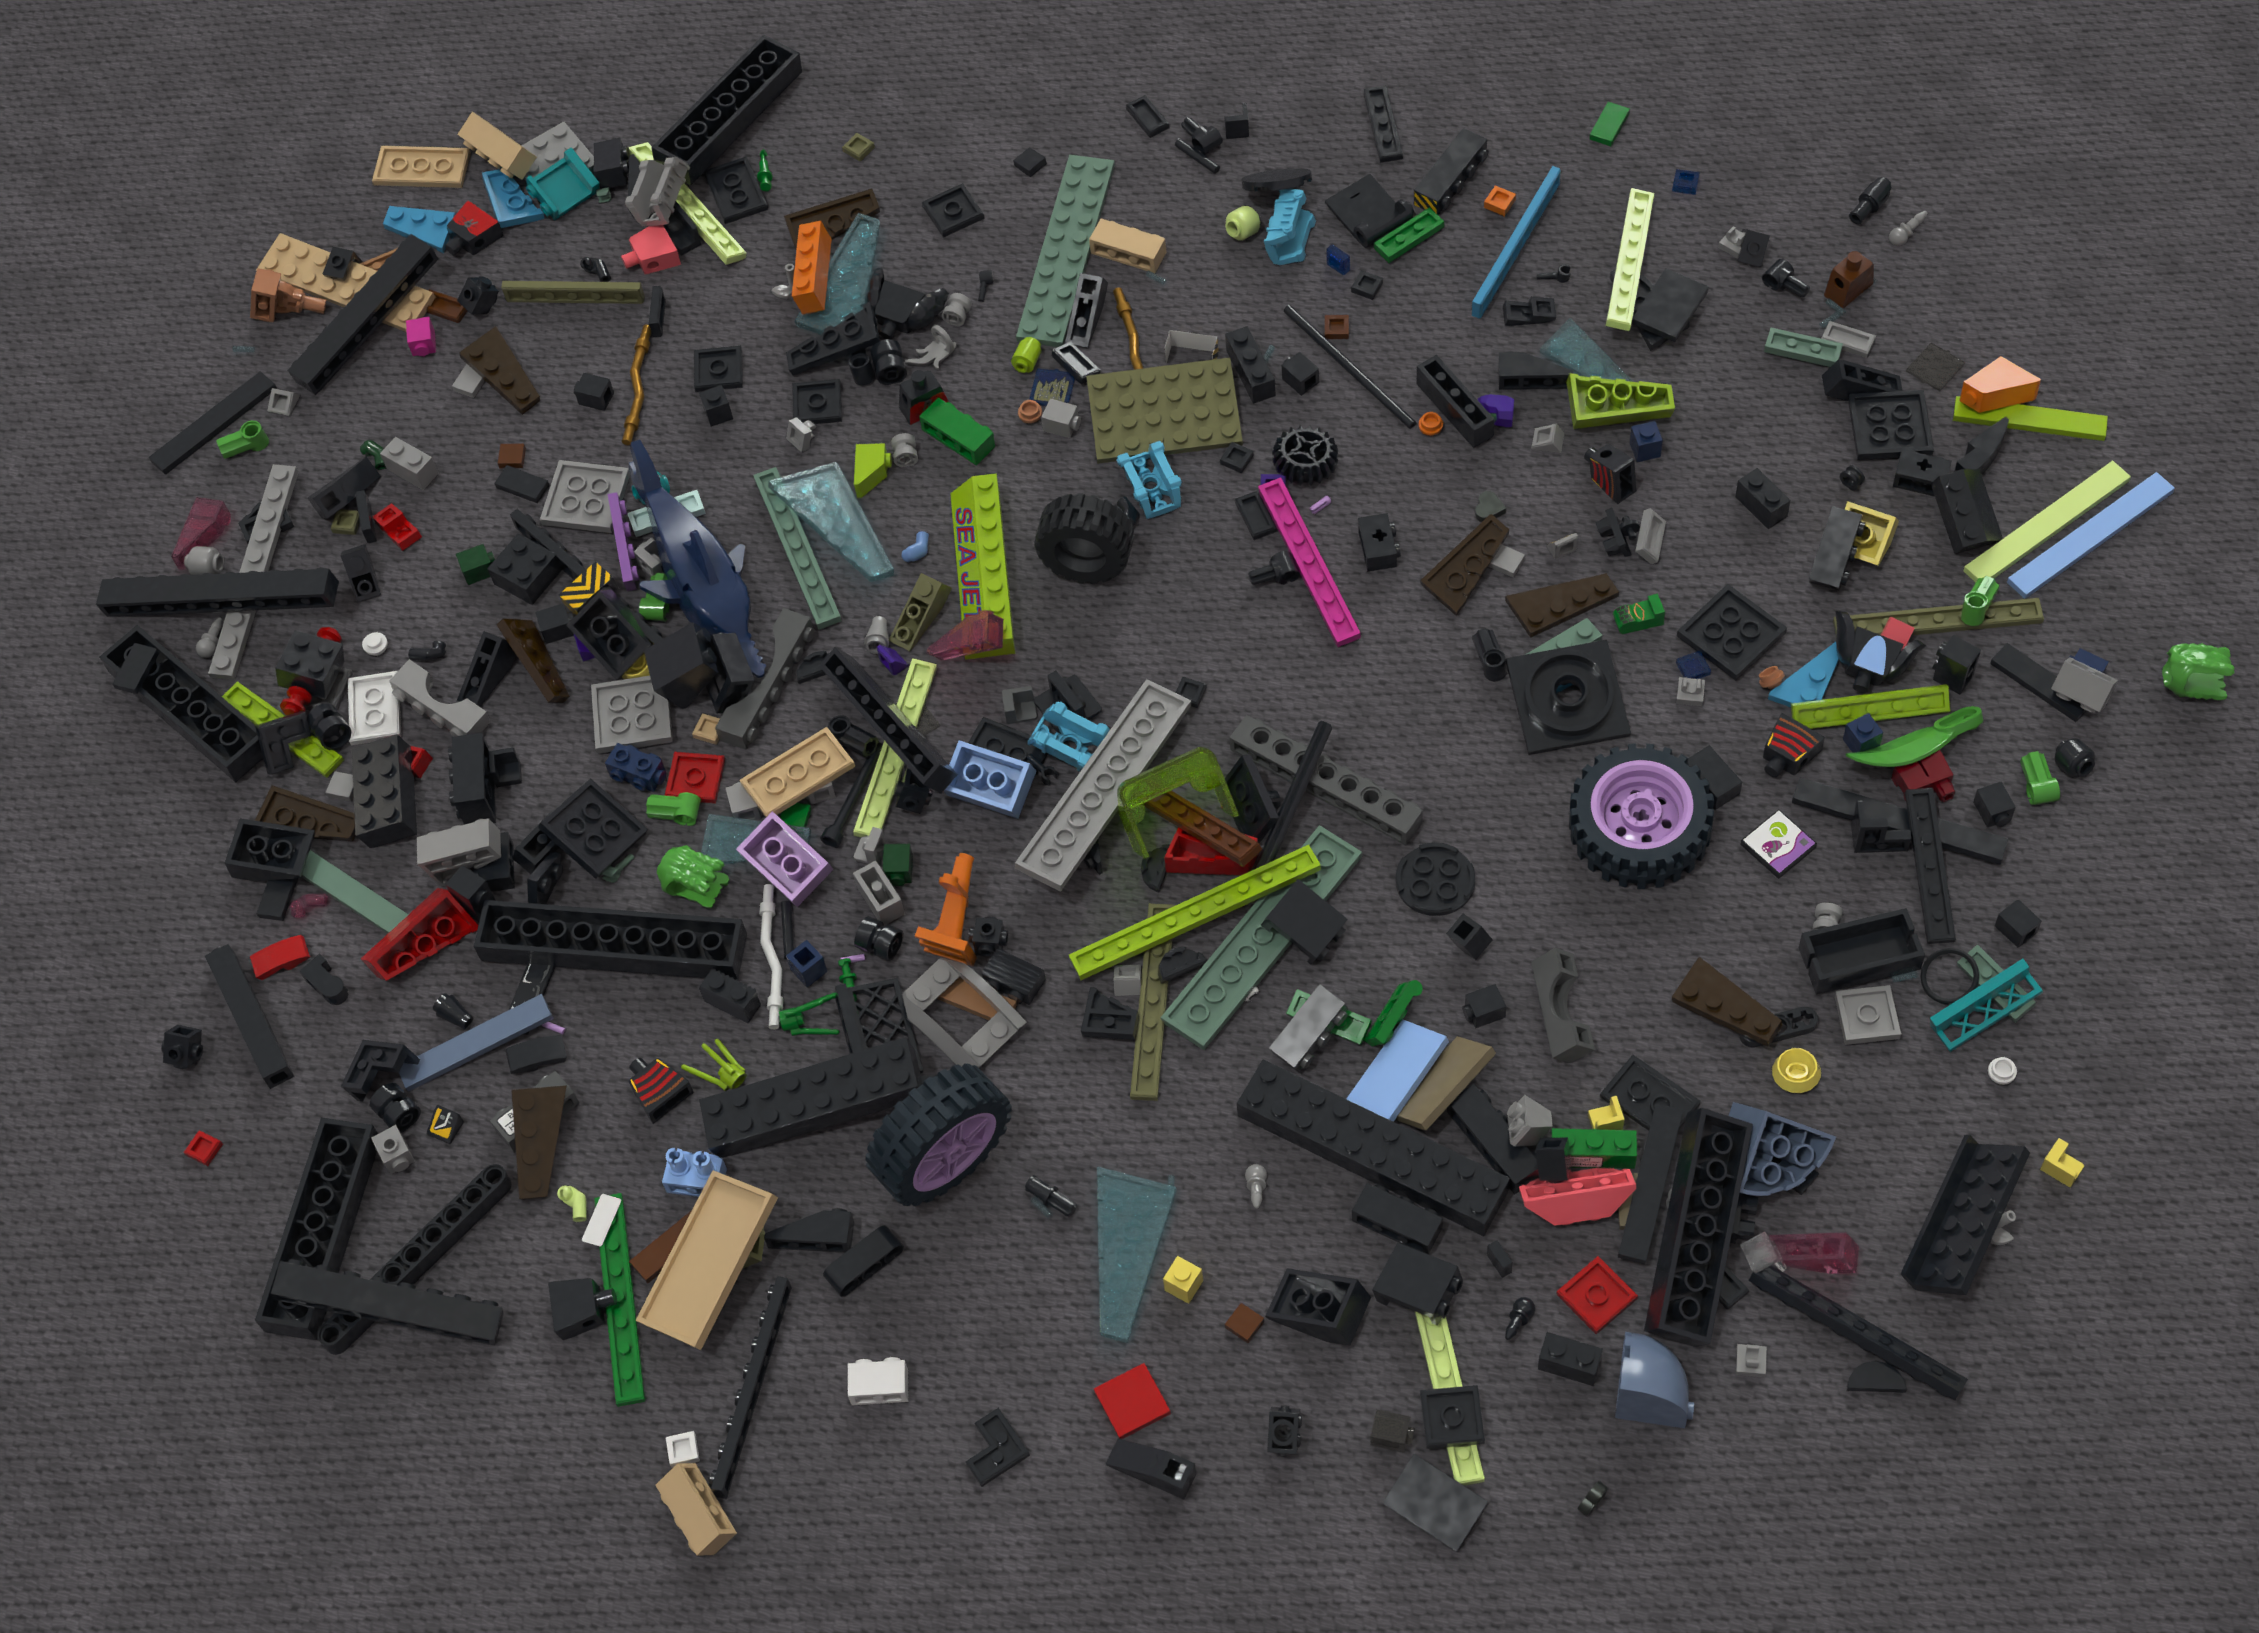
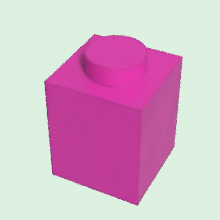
M430 317L406 320L407 343L412 355L426 356L430 353H436L435 330Z

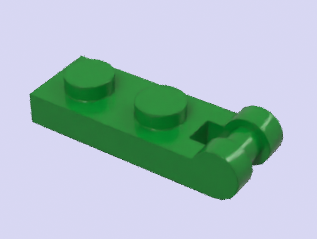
M1412 980L1397 986L1365 1037L1364 1041L1373 1047L1386 1044L1394 1034L1392 1029L1407 1014L1406 1007L1412 997L1422 993L1423 987L1419 981Z

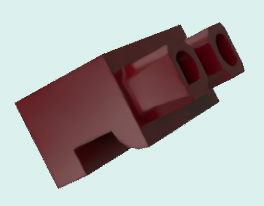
M1941 750L1917 762L1894 766L1891 779L1895 786H1899L1904 793L1905 801L1906 790L1933 788L1934 793L1938 795L1941 802L1954 798L1955 790L1951 783L1954 775Z

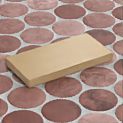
M381 146L372 182L373 185L462 188L471 152L469 148Z
M825 727L740 779V783L763 815L767 817L772 811L776 815L848 772L855 767V764L828 727Z

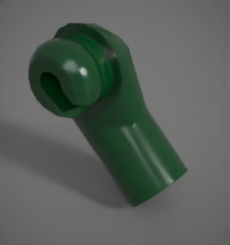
M372 440L364 441L360 446L361 453L366 456H374L375 468L377 470L386 469L380 455L384 448Z

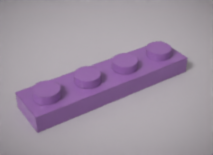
M617 492L607 495L623 583L627 591L637 590L635 581L639 580L637 566L632 565L631 559L635 558L633 544L628 543L627 538L632 536L629 522L624 521V515L628 514L625 500L620 501Z

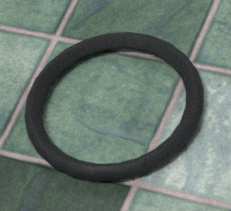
M1944 948L1934 952L1926 959L1921 969L1920 978L1922 987L1930 998L1942 1004H1952L1977 988L1980 975L1976 961L1971 955L1957 948ZM1949 953L1964 957L1971 964L1974 974L1972 985L1968 991L1962 996L1951 999L1942 998L1933 993L1926 980L1927 969L1931 962L1938 956Z

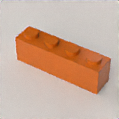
M822 221L799 225L792 298L802 314L825 310L832 239Z

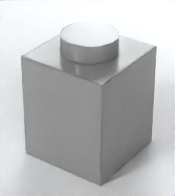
M1054 399L1049 400L1041 416L1043 431L1071 438L1073 431H1077L1081 423V417L1078 416L1076 405Z

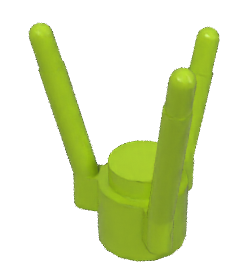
M716 1039L715 1043L729 1062L726 1063L705 1043L702 1044V1048L721 1066L718 1072L720 1080L685 1064L681 1066L683 1070L718 1085L724 1091H727L728 1088L731 1090L738 1088L747 1076L745 1069L737 1063L719 1039Z

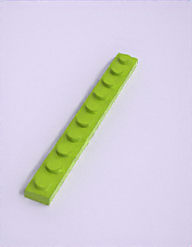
M1306 845L1069 954L1070 961L1080 980H1083L1296 882L1297 879L1301 880L1321 870V865L1310 845Z

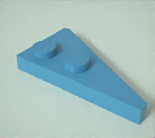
M1836 642L1770 691L1768 700L1791 707L1792 703L1822 700L1839 661Z

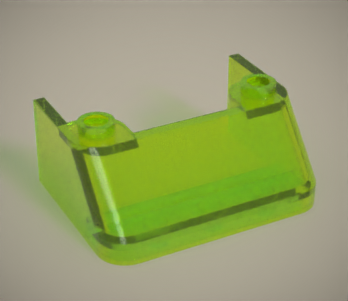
M1197 747L1133 776L1119 785L1117 798L1120 818L1133 850L1144 859L1149 857V854L1136 825L1145 816L1144 803L1188 782L1198 792H1207L1214 789L1222 810L1233 817L1239 816L1217 758L1210 749Z

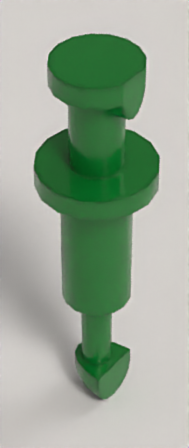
M763 149L760 152V171L757 174V179L761 182L760 189L762 191H769L772 188L770 181L773 175L769 171L768 161L765 160L767 152Z
M850 958L838 961V965L842 967L843 975L839 977V982L846 984L847 988L855 986L854 980L857 979L856 974L850 971ZM853 994L854 1000L856 1002L857 994Z

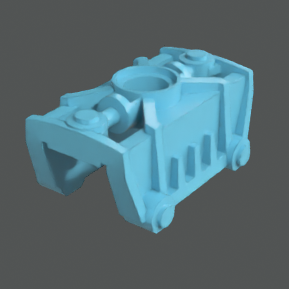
M1293 188L1279 190V199L1275 200L1274 215L1270 217L1269 227L1266 229L1268 234L1267 238L1264 239V245L1273 264L1284 265L1305 260L1306 253L1304 249L1310 229L1315 226L1316 220L1310 211L1301 209L1302 205L1306 202L1303 190Z
M1161 441L1149 444L1148 452L1129 457L1128 453L1118 455L1116 459L1118 466L1120 465L1121 468H1124L1126 478L1134 489V499L1143 508L1146 519L1181 507L1180 486L1182 482L1178 475H1174L1163 453L1165 447ZM1151 458L1155 466L1152 473L1148 468H1145L1146 459ZM1152 481L1157 486L1153 489H1147L1144 487V484ZM1162 494L1169 496L1172 503L1167 505L1164 500H1161ZM1149 497L1152 502H1156L1153 511H1151Z
M1056 702L1045 711L1032 736L1029 738L1027 745H1033L1041 749L1042 753L1045 754L1047 752L1081 771L1093 755L1087 752L1088 748L1085 746L1095 745L1098 747L1110 729L1106 724L1099 723L1097 725L1068 710L1064 703ZM1046 720L1058 726L1061 734L1058 732L1055 734L1050 733L1049 728L1043 724ZM1071 740L1075 742L1077 748L1073 749L1063 743Z

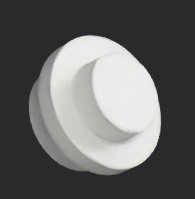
M378 632L367 635L362 642L364 651L373 656L381 655L388 646L385 635Z
M2005 1057L1994 1059L1988 1067L1989 1077L1995 1083L2002 1085L2011 1083L2017 1074L2015 1064Z

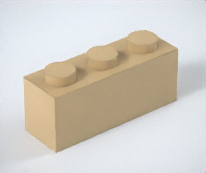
M1100 219L1089 238L1091 254L1152 273H1156L1166 254L1165 238L1140 231L1136 228L1120 225L1114 221Z
M677 1463L656 1484L662 1501L669 1507L676 1525L683 1531L690 1549L697 1556L716 1554L737 1534L696 1463Z

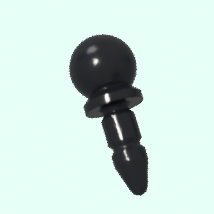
M1520 1297L1514 1302L1513 1310L1509 1314L1511 1321L1506 1328V1340L1513 1338L1521 1325H1526L1534 1315L1536 1308L1530 1298Z

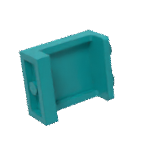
M571 147L564 152V158L534 178L531 175L528 176L526 190L533 199L537 198L541 203L540 208L546 216L550 215L555 221L595 195L600 183Z

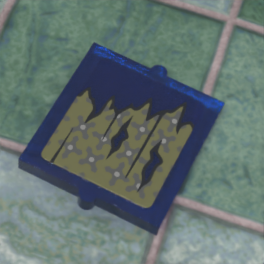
M1037 368L1029 400H1034L1042 406H1047L1050 399L1069 403L1075 378L1068 372L1059 371V369Z

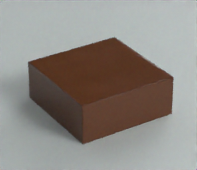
M1325 315V338L1349 339V315Z
M500 444L499 468H505L506 465L513 468H523L526 452L525 444Z
M1240 1303L1225 1323V1328L1249 1343L1264 1323V1317L1243 1303Z

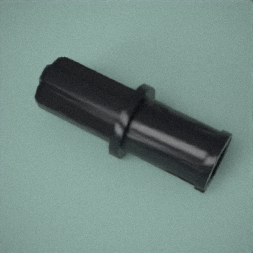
M1032 1175L1026 1182L1025 1190L1042 1200L1043 1205H1050L1065 1216H1071L1075 1212L1077 1204L1060 1193L1058 1187H1051L1035 1175Z

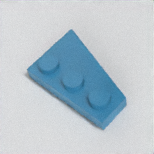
M501 169L482 172V179L495 218L499 221L501 228L544 219V213L541 209H537L534 206L532 199L520 190L519 184L513 178L502 173Z
M389 206L383 225L385 229L406 238L413 234L428 245L436 248L437 251L444 253L446 249L445 244L448 243L450 238L447 224L456 214L454 212Z

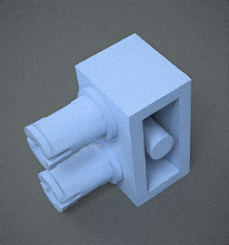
M671 1148L666 1153L667 1164L662 1184L667 1193L699 1197L711 1172L714 1170L726 1175L727 1168L723 1159L719 1156L705 1151L703 1155L702 1151L692 1154L677 1148V1151L675 1148Z

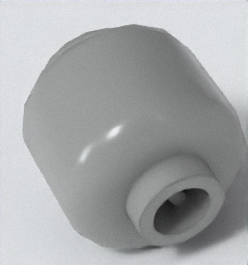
M195 546L185 556L184 564L191 575H203L204 573L219 574L224 567V558L214 547Z

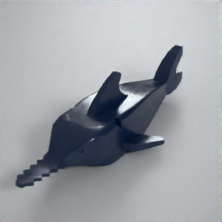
M641 440L631 442L630 450L633 461L629 462L628 466L635 489L646 504L660 560L667 580L641 581L639 588L665 603L679 604L690 623L694 622L701 628H705L711 636L718 633H736L752 674L757 678H762L765 675L766 664L761 663L763 657L757 655L759 650L754 648L755 641L750 640L752 636L748 632L751 602L748 589L741 578L745 546L739 544L727 554L711 531L662 488L654 464Z

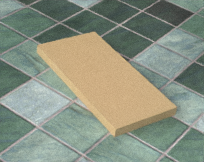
M713 1170L635 1321L701 1350L778 1197Z

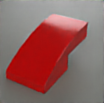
M392 503L372 517L376 524L402 551L422 537L419 530L407 521L404 514Z
M302 935L276 942L250 956L255 976L260 980L268 978L282 968L291 970L310 958L304 936Z

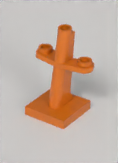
M960 853L959 856H956L952 874L944 873L943 877H939V884L947 890L938 926L933 931L918 926L915 938L920 939L919 944L925 947L924 952L973 967L977 957L968 941L961 940L965 911L969 903L968 891L974 857Z

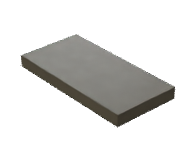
M1457 1036L1437 1058L1395 1120L1426 1131L1495 1056L1496 1052L1491 1046Z

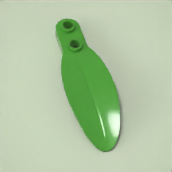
M1974 706L1959 709L1935 721L1934 726L1914 731L1876 748L1845 753V756L1857 762L1882 767L1902 766L1917 762L1940 750L1952 739H1955L1957 735L1976 729L1983 722L1982 710Z

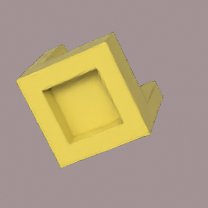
M1617 1096L1611 1097L1609 1106L1588 1110L1592 1129L1623 1130L1625 1119Z
M2058 1138L2044 1159L2040 1170L2071 1187L2082 1171L2084 1164L2066 1154L2065 1152L2069 1144Z

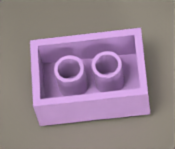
M773 811L736 849L744 859L796 907L833 870L823 857Z

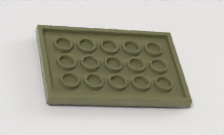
M1230 358L1086 376L1097 464L1116 462L1117 456L1128 453L1129 457L1148 452L1149 444L1161 441L1164 444V455L1229 447L1231 442L1243 445Z

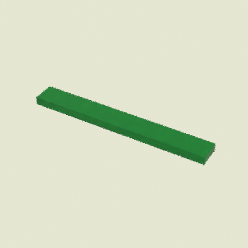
M622 1193L609 1195L621 1199V1203L602 1246H599L604 1290L613 1288L617 1296V1305L606 1307L617 1407L646 1402L637 1321H635L636 1309ZM600 1197L594 1198V1200H595V1208H596V1205H597V1203H598Z

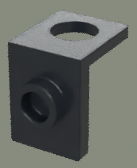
M1742 229L1745 235L1737 261L1761 267L1770 235Z
M332 247L322 274L325 277L344 281L352 261L358 264L363 262L352 250Z

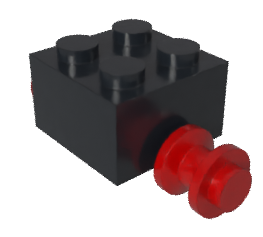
M322 627L318 630L317 636L297 630L294 631L275 668L278 686L288 689L287 696L289 699H283L280 704L286 716L300 711L306 712L303 705L310 704L312 696L326 700L345 662L343 644L341 643L342 638L336 629Z

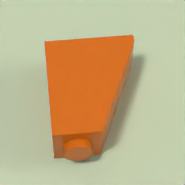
M2000 356L1963 382L1960 402L1981 413L2034 401L2037 398L2041 379Z

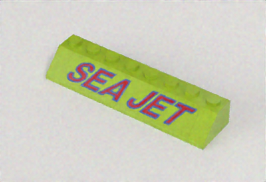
M997 473L972 476L950 493L965 660L1015 654Z

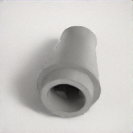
M876 616L872 619V624L864 640L866 649L873 654H878L877 646H889L887 620L881 616Z

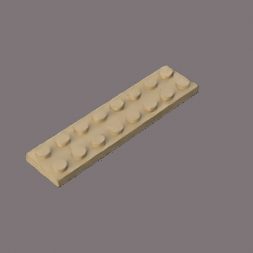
M281 233L258 266L260 269H269L281 273V281L341 307H345L352 300L355 293L360 291L369 281V278L377 272L374 269L352 261L344 281L325 277L322 273L330 252ZM414 286L382 323L407 332L406 320L423 318L427 312L428 305L431 306L436 298L433 292Z

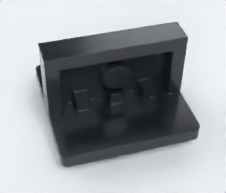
M1056 670L1047 675L1050 689L1033 699L1034 704L1042 714L1056 702L1064 703L1068 710L1087 720L1102 713V707L1077 675L1074 674L1069 678H1062ZM1050 723L1054 730L1061 734L1058 726Z

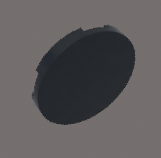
M1301 168L1254 173L1241 179L1242 188L1246 191L1254 192L1258 191L1257 187H1261V190L1271 191L1303 186L1304 180L1311 182L1312 173L1309 169Z
M1425 843L1419 845L1418 848L1400 860L1396 870L1397 892L1403 902L1418 913L1429 916L1451 914L1462 908L1471 898L1475 888V870L1472 863L1459 852L1458 848L1445 843Z

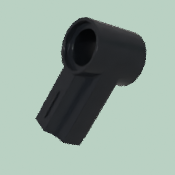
M1487 628L1478 630L1472 636V640L1483 666L1484 676L1493 682L1500 681L1507 673L1505 654L1500 649L1493 630Z
M835 716L828 723L829 730L844 749L849 748L864 757L872 756L876 751L879 742L878 738L853 725L847 716Z

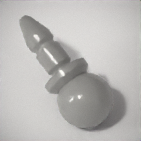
M1927 211L1916 214L1906 224L1902 222L1900 227L1894 228L1889 234V241L1896 246L1904 245L1908 241V237L1913 236L1912 230L1919 223L1923 222Z
M217 618L212 623L208 633H204L201 640L197 642L196 652L199 656L209 658L214 655L219 640L217 636L222 628V618Z
M1253 1164L1247 1168L1245 1178L1247 1188L1251 1191L1252 1204L1257 1209L1262 1202V1191L1266 1188L1267 1171L1263 1166Z

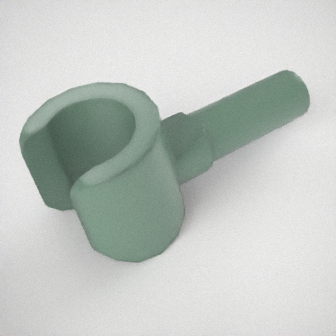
M609 187L596 189L599 203L611 201Z
M629 854L615 867L610 866L602 873L604 875L602 879L615 883L620 877L623 868L634 859V856Z

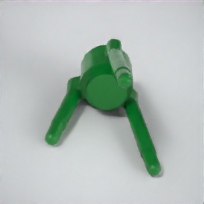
M835 993L795 1008L779 1011L783 1031L791 1030L792 1036L799 1034L838 1035L840 1033L838 1029L800 1028V1025L805 1024L803 1012L834 999Z

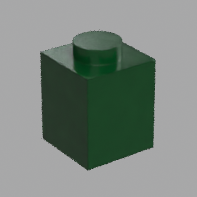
M484 544L456 553L468 585L491 577L488 567L494 562L495 558L492 551L487 553Z
M884 844L883 872L891 885L902 886L905 883H912L913 853L911 845Z

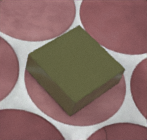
M856 133L842 149L846 154L861 161L875 148L874 142Z
M338 510L331 526L332 533L356 535L360 523L358 511Z

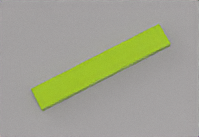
M1956 396L1953 421L1992 426L2006 416L2009 419L2007 425L2009 429L2104 441L2106 437L2108 416L2021 404L1979 413L1960 402V396Z
M238 681L222 696L255 726L285 716ZM313 735L288 743L291 753L326 778L344 761L343 757L334 750L325 749Z
M1948 685L1791 704L1792 718L1810 729L1846 725L1867 713L1871 715L1874 721L1950 712Z

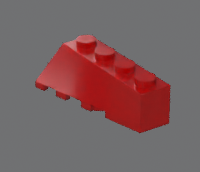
M437 888L368 951L361 960L376 977L387 981L414 966L420 960L437 953L438 950L457 942L471 932H475L478 930V924L448 890Z

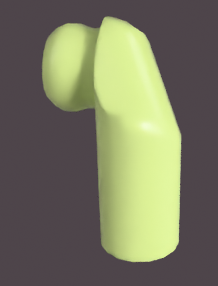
M561 1186L558 1189L557 1196L573 1208V1221H586V1196L572 1186Z

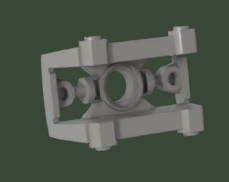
M677 157L666 158L664 165L654 160L641 161L639 176L631 196L626 198L625 205L636 221L642 226L668 224L670 214L675 210L673 206L680 188L686 182L684 177L690 167L686 162Z

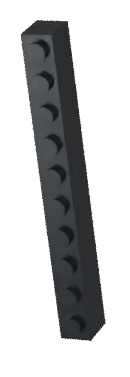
M322 567L308 570L226 572L224 574L204 573L203 575L181 574L180 576L159 575L158 577L137 576L135 578L115 577L113 579H102L96 605L107 617L334 607L339 581L330 569Z

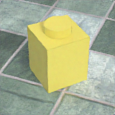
M1177 1256L1163 1278L1165 1291L1189 1304L1203 1282L1202 1269Z

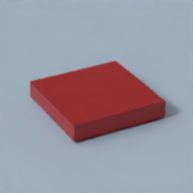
M674 752L664 796L678 797L680 793L688 792L699 796L703 803L716 804L725 757L723 755Z
M1599 1256L1557 1290L1556 1293L1595 1334L1600 1332L1638 1298V1295Z
M1145 1363L1094 1388V1393L1119 1439H1124L1171 1414Z

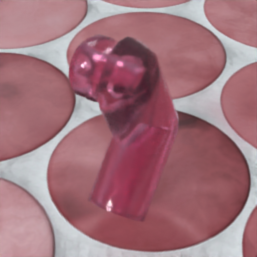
M305 894L291 902L289 907L291 909V916L294 918L304 917L306 914L305 908L327 906L328 896L327 894Z

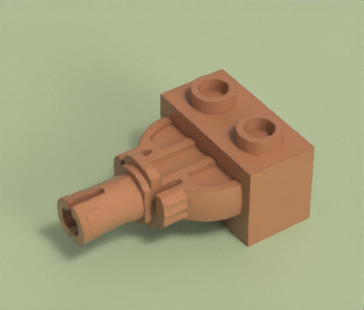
M257 268L251 290L250 318L274 322L276 312L300 313L303 309L324 314L326 299L306 296L304 290L297 289L291 284L281 281V273Z

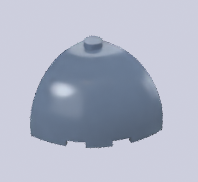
M1733 1102L1729 1116L1753 1124L1740 1193L1768 1196L1771 1193L1782 1190L1788 1191L1806 1180L1805 1177L1815 1167L1819 1168L1832 1149L1836 1137L1770 1112ZM1773 1156L1782 1160L1779 1164L1771 1162Z
M1625 1332L1615 1418L1685 1428L1687 1419H1693L1694 1402H1689L1687 1377L1680 1361L1660 1341L1643 1334Z

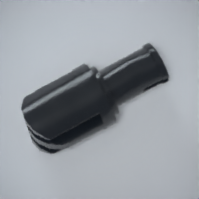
M1877 178L1861 193L1858 198L1859 204L1849 214V219L1853 223L1861 224L1870 212H1877L1887 201L1892 188L1888 178Z

